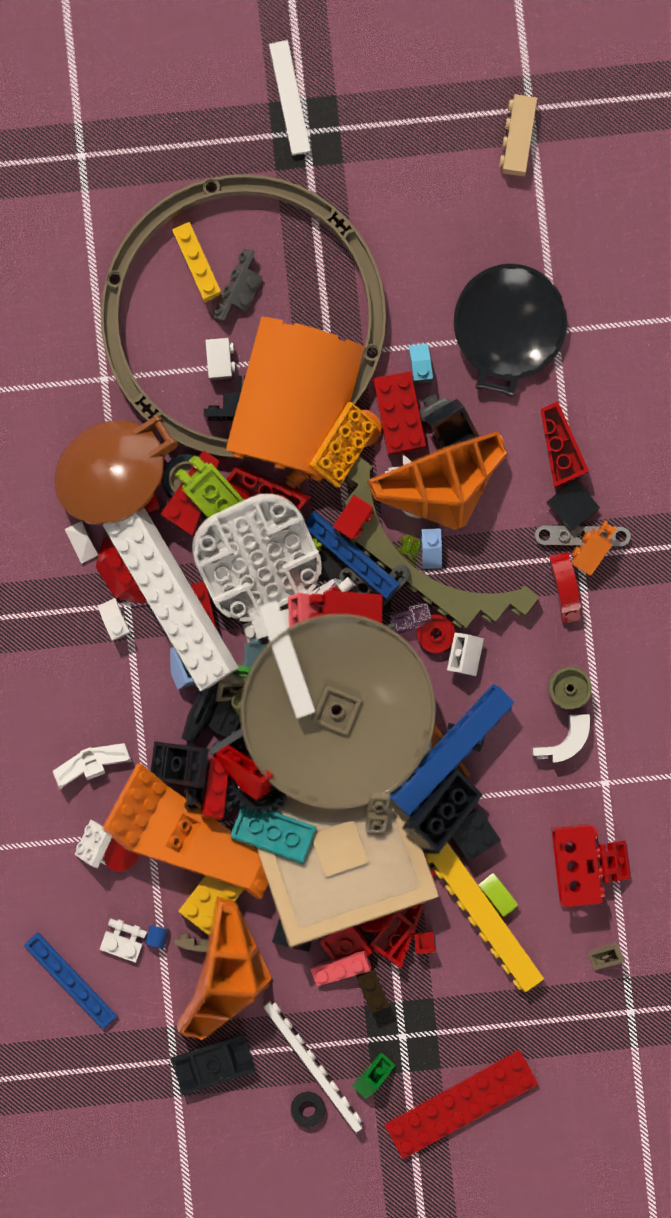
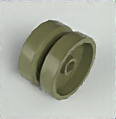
M566 667L552 674L548 681L547 691L551 701L558 707L575 709L588 701L591 696L592 685L590 678L584 671L575 667ZM569 684L574 688L570 692L567 691V685Z

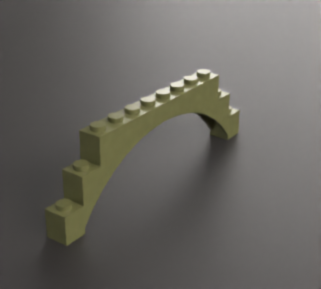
M360 456L357 458L344 479L351 486L356 484L357 487L345 501L344 505L347 506L353 495H356L373 506L372 512L374 515L368 523L365 521L361 526L364 530L359 538L354 537L353 540H350L354 545L358 544L363 548L361 551L369 558L371 556L375 557L378 560L376 563L383 569L388 567L392 571L398 565L407 566L410 570V577L406 581L408 583L406 587L414 593L417 591L423 595L422 599L429 605L435 604L438 607L437 611L444 617L449 615L453 618L452 623L460 629L462 626L467 628L479 611L482 612L481 616L488 622H491V620L496 622L508 605L511 606L510 610L518 616L521 614L525 616L539 596L525 585L520 590L492 594L458 590L429 578L402 557L385 534L375 511L371 490L367 483L370 480V471L373 469V466ZM400 571L395 578L399 580L400 577L403 576L404 572Z

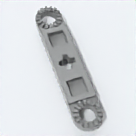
M540 526L535 531L534 536L540 545L581 546L583 542L580 538H577V534H580L581 531H584L585 534L587 531L590 532L592 528L598 531L600 527L577 526L570 532L566 526ZM617 527L615 533L610 538L612 539V546H625L629 543L631 535L626 528ZM547 530L550 537L547 541L539 538L540 531ZM604 530L602 531V534L607 536L608 533ZM617 532L625 533L626 539L624 542L616 540L615 535Z

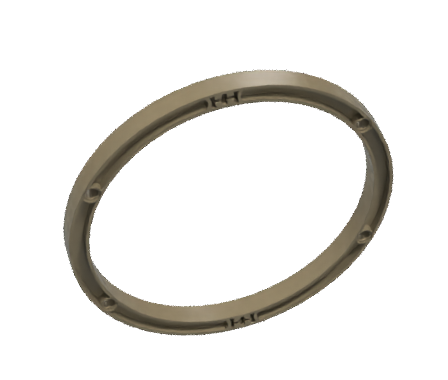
M240 174L209 178L190 184L159 201L137 221L121 242L111 262L102 294L101 331L104 348L116 381L129 402L148 421L152 416L147 411L143 413L145 410L140 405L143 401L147 407H150L154 416L159 415L162 418L163 425L177 443L200 453L204 450L210 455L220 458L238 459L232 457L233 453L226 451L228 439L208 436L194 431L165 414L141 389L133 376L123 350L120 333V307L126 279L137 255L144 245L170 219L195 205L213 199L229 196H259L291 204L309 213L337 236L356 264L365 288L368 304V332L365 349L350 401L354 405L358 403L374 376L385 336L386 309L381 277L368 246L356 228L340 211L319 195L294 183L262 175ZM215 185L217 189L215 192L210 193L207 191V187ZM334 216L339 224L343 222V228L346 230L345 234L341 227L336 228V222L333 220ZM113 277H120L121 279L118 284H111ZM374 349L377 352V356L369 358L367 351ZM244 456V458H243V459H240V460H244V459H254V458H249V457H245V456Z

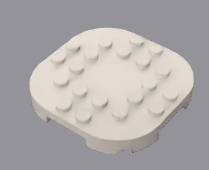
M256 495L214 514L202 523L193 540L192 551L196 566L214 604L229 618L232 617L244 622L261 618L259 606L277 601L279 607L288 603V597L300 592L309 594L315 588L318 577L321 575V558L301 513L292 502L279 495Z

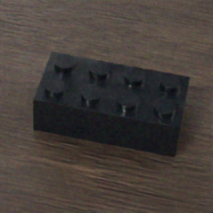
M458 769L447 774L445 781L432 790V795L420 803L418 810L410 816L402 827L427 854H439L483 796Z

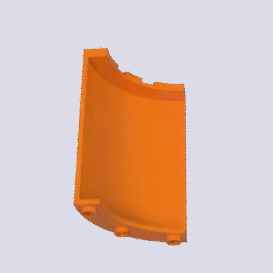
M261 316L226 451L233 453L232 457L243 459L244 456L273 463L275 468L285 470V467L306 473L311 475L310 479L322 481V478L325 479L309 464L343 409L351 401L365 347L348 339L345 342L338 339L337 335L297 323L290 325L284 323V320Z

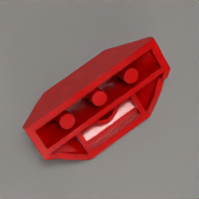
M108 535L102 540L95 567L115 599L145 604L148 601Z

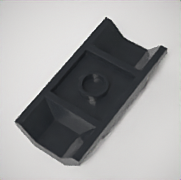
M244 1034L170 1058L179 1083L181 1096L255 1072L251 1052Z

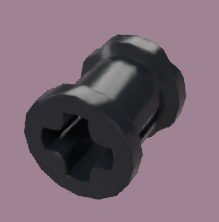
M187 786L184 789L186 794L184 807L187 810L195 811L201 809L200 794L202 789L200 787Z

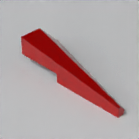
M430 869V873L433 879V877L435 876V872L432 869ZM424 902L393 912L388 926L377 932L369 942L373 950L400 969L403 966V961L423 910Z

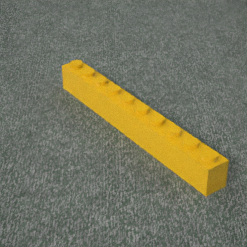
M447 843L439 854L424 853L428 863L433 862L437 867L434 871L440 880L444 878L448 884L445 887L450 894H456L459 898L457 904L462 911L467 910L471 916L468 919L474 927L479 926L481 929L479 935L484 942L489 941L493 947L490 950L496 958L501 957L504 962L501 966L506 973L513 974L515 977L513 982L519 990L523 988L527 992L544 979L450 845Z

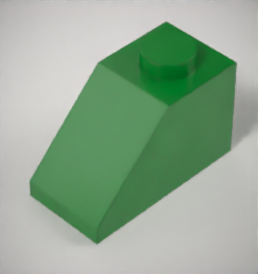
M381 1052L360 1074L352 1087L367 1099L378 1090L395 1067V1064Z

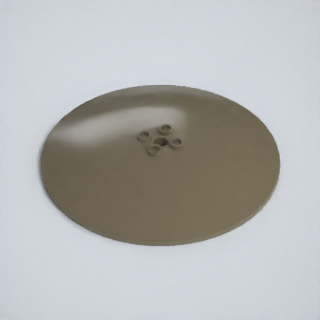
M329 614L312 617L289 627L279 634L264 648L254 662L247 676L241 699V726L248 751L264 776L267 775L264 770L273 773V778H270L269 781L286 795L302 803L321 808L344 809L368 804L370 793L389 794L397 789L410 777L423 759L428 749L435 723V697L432 683L416 651L406 640L387 626L377 621L351 614ZM287 633L289 634L315 712L296 718L272 649V645ZM335 704H339L342 708L341 713L338 715H334L331 712V708Z

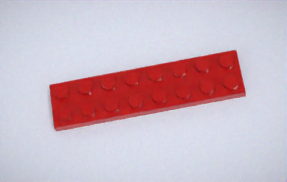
M518 1049L390 1120L384 1126L401 1157L405 1159L538 1085V1082L521 1051Z

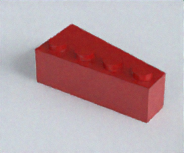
M241 465L235 467L226 479L245 500L260 494H275L288 499L300 512L311 498L309 495Z

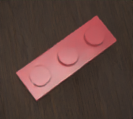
M365 951L311 966L310 970L316 985L321 986L369 972L371 965Z

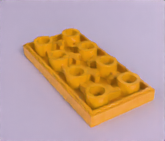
M348 402L309 465L332 485L340 487L378 424L352 402Z

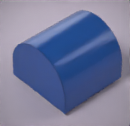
M150 924L145 944L164 948L169 929Z

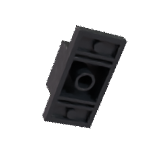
M237 376V393H223V408H220L219 405H209L208 408H204V418L206 421H234L243 387L242 376Z
M154 741L151 772L163 782L204 788L209 748Z

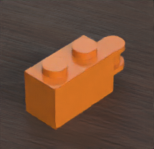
M606 520L598 531L594 528L590 532L587 531L582 537L581 541L583 543L579 548L576 547L571 554L572 564L590 576L611 548L612 539L610 538L617 529V527L607 524L608 521ZM603 530L608 533L607 536L602 534Z

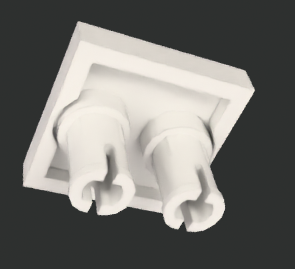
M90 820L89 824L85 827L84 835L78 843L74 855L89 865L98 868L100 863L105 865L102 858L112 837L102 830L103 825Z

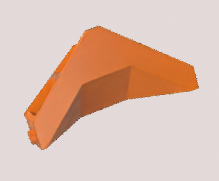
M496 431L439 450L368 480L367 483L375 500L456 530L466 526L491 475L507 456L504 440L499 435V432Z
M221 897L216 898L204 966L194 997L177 1022L178 1033L183 1036L204 1040L252 1003L260 992L269 987L272 976L236 901Z

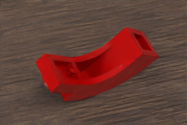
M568 552L549 556L550 566L557 589L562 623L581 620L580 597Z

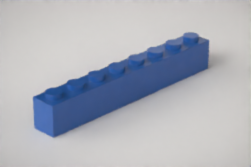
M493 684L421 760L410 777L390 793V799L407 815L416 812L420 807L419 804L424 799L429 798L433 793L432 790L445 781L447 774L459 766L462 758L468 756L472 752V748L485 738V734L497 726L499 719L510 712L515 702L501 687Z

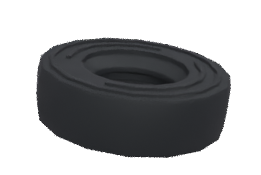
M302 1092L292 1101L291 1116L300 1126L312 1127L323 1119L325 1105L322 1098L316 1093ZM311 1102L314 1104L316 1110L312 1116L306 1117L301 1113L300 1108L303 1103Z

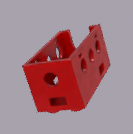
M592 824L552 827L560 905L570 907L602 903V898H605L604 887L600 885V879H603L602 868L598 866L597 859H600V849L596 847L595 840H598L597 828ZM571 841L572 848L566 851L565 844ZM570 861H574V868L567 870V864ZM576 880V887L569 889L570 882Z

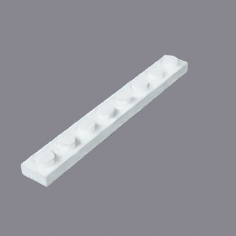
M268 1001L264 1004L263 1008L357 1133L362 1129L361 1122H363L357 1112L353 1114L349 1108L351 1104L345 1096L341 1097L339 1095V1087L334 1081L330 1082L326 1077L328 1073L322 1065L318 1066L314 1061L317 1058L310 1049L307 1051L303 1046L305 1043L303 1038L299 1034H294L292 1031L293 1025L288 1018L283 1019L280 1015L282 1010L277 1003L272 1004L271 1001Z

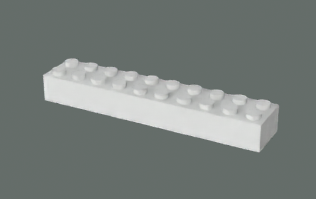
M143 507L139 512L123 521L104 523L103 527L199 690L210 688L238 670V665L145 508Z

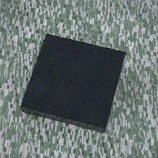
M574 479L546 502L570 532L600 508L577 479Z

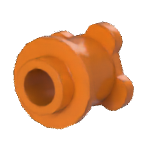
M293 470L289 476H285L287 479L285 483L293 489H300V485L305 479L308 480L309 476L306 473Z

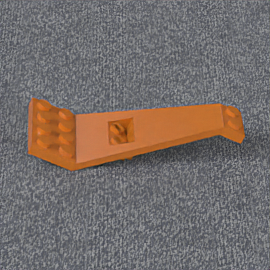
M137 764L102 830L128 851L242 887L256 899H261L269 882L258 850L251 845L230 838L232 831L217 820L201 818V809L195 811L187 810L184 807L186 798L166 785L143 764Z

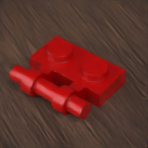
M626 840L607 843L608 851L606 850V844H598L603 883L611 882L610 875L612 876V881L631 879Z

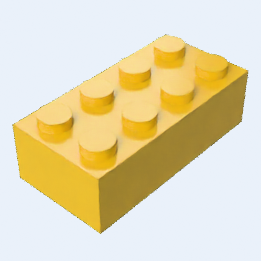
M205 876L178 912L209 935L216 898L221 897L235 901L244 888Z

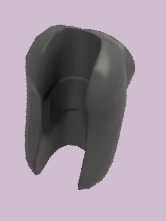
M436 394L425 398L422 401L424 407L419 410L421 422L427 423L424 417L452 401L447 397L438 399Z

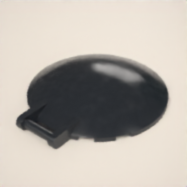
M521 264L493 266L473 277L459 295L454 310V333L458 346L466 359L479 369L475 389L482 390L483 388L505 393L506 396L513 397L517 379L541 371L556 357L561 349L567 330V312L559 290L538 270ZM485 375L509 380L508 386L484 381Z

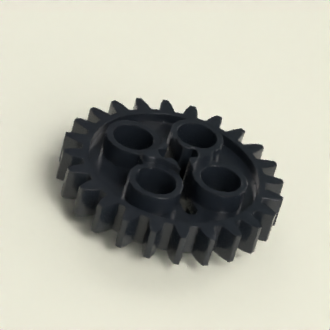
M229 774L230 778L227 781L229 785L227 791L231 792L229 799L235 798L233 805L239 803V810L246 808V814L251 810L253 811V816L257 812H260V815L263 816L264 811L271 815L272 808L278 811V805L283 806L284 800L288 798V795L277 787L270 786L269 792L262 796L265 800H256L244 792Z

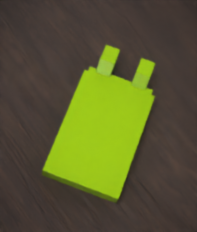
M193 456L189 460L194 468L198 470L192 477L182 469L175 473L180 481L184 483L182 490L207 518L244 501L213 464H208L207 462L204 464L198 456Z

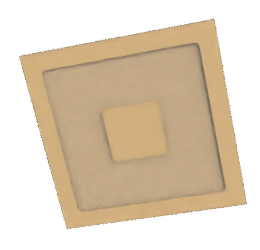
M288 796L287 800H284L283 806L278 805V811L272 808L274 812L317 827L303 864L257 848L290 947L439 897L422 848L402 829L410 815L404 813L391 799L387 811L388 820L385 833L365 832L368 804L353 808L330 809L305 804Z

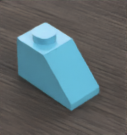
M428 344L409 346L413 383L432 382L433 374Z

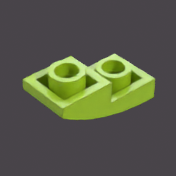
M494 873L478 885L503 918L519 906Z

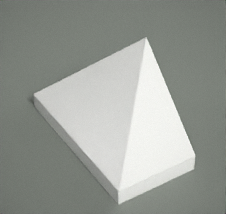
M82 521L65 529L81 564L98 556Z

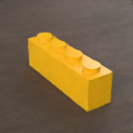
M190 222L172 229L204 303L221 296L220 288Z

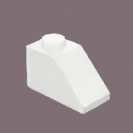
M115 598L98 606L111 640L115 641L131 633Z

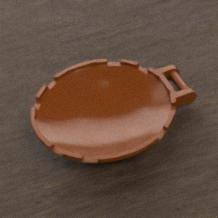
M159 415L154 416L142 425L126 420H112L96 424L74 438L62 453L54 478L58 500L71 516L88 524L101 525V523L123 521L139 512L153 498L152 494L156 487L160 486L163 478L164 456L174 450L178 443L170 436ZM155 429L159 431L165 441L161 445L152 432Z

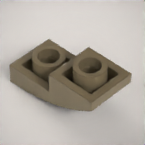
M370 793L365 832L385 833L390 794Z
M190 934L178 935L179 938L174 940L176 945L188 950L207 952L209 939L199 940V944H195V936L190 937Z

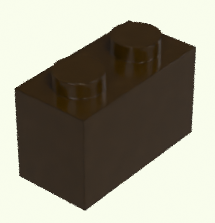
M374 968L369 972L356 975L372 1014L390 1006Z

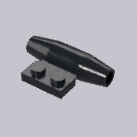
M218 683L210 688L199 690L188 713L182 739L196 744L208 725L215 733L226 738L233 731H236L240 717L236 714L231 701L216 700Z

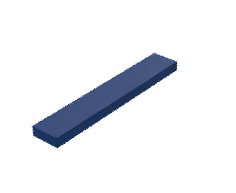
M312 511L305 521L308 531L386 600L390 599L400 584L349 539L333 529V526L319 513Z
M39 932L23 945L102 1029L118 1016Z

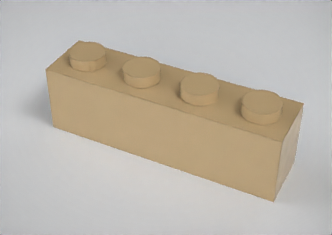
M515 94L513 100H509L508 111H511V117L506 119L505 130H508V136L504 137L502 148L505 149V156L501 155L499 167H503L502 173L525 176L537 97Z

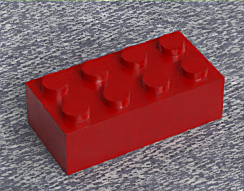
M411 371L373 378L387 455L425 449L426 443Z

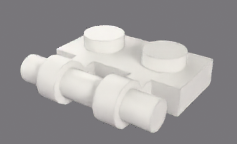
M110 919L108 926L115 928L114 933L105 932L99 950L136 963L143 945L137 942L136 938L137 936L145 938L147 931L140 929L136 925L133 927L125 924L120 919L118 921ZM121 930L130 933V939L120 936Z

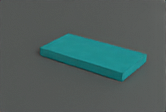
M243 808L239 812L230 838L303 864L317 827L274 811L271 812V815L264 811L263 816L260 815V812L253 816V811L250 810L246 814V808Z

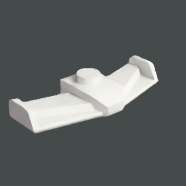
M125 743L96 748L90 747L82 750L79 754L53 770V774L59 790H61L62 787L85 773L86 779L89 780L105 774L104 765L132 761Z

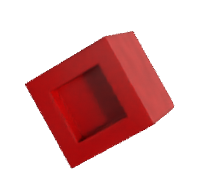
M433 931L414 932L416 954L435 952Z

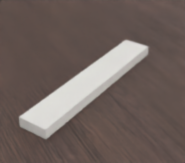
M288 40L271 43L269 47L292 156L311 152Z
M277 601L258 607L270 642L287 630ZM287 633L272 645V649L296 718L315 712L289 634Z

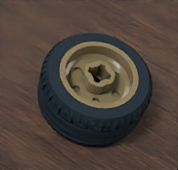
M178 455L165 465L161 482L164 492L170 499L182 483L175 473L182 469L188 474L193 466L189 460L195 455Z

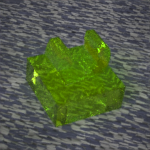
M410 535L399 537V540L404 542L401 548L397 547L396 549L406 556L416 558L421 540Z

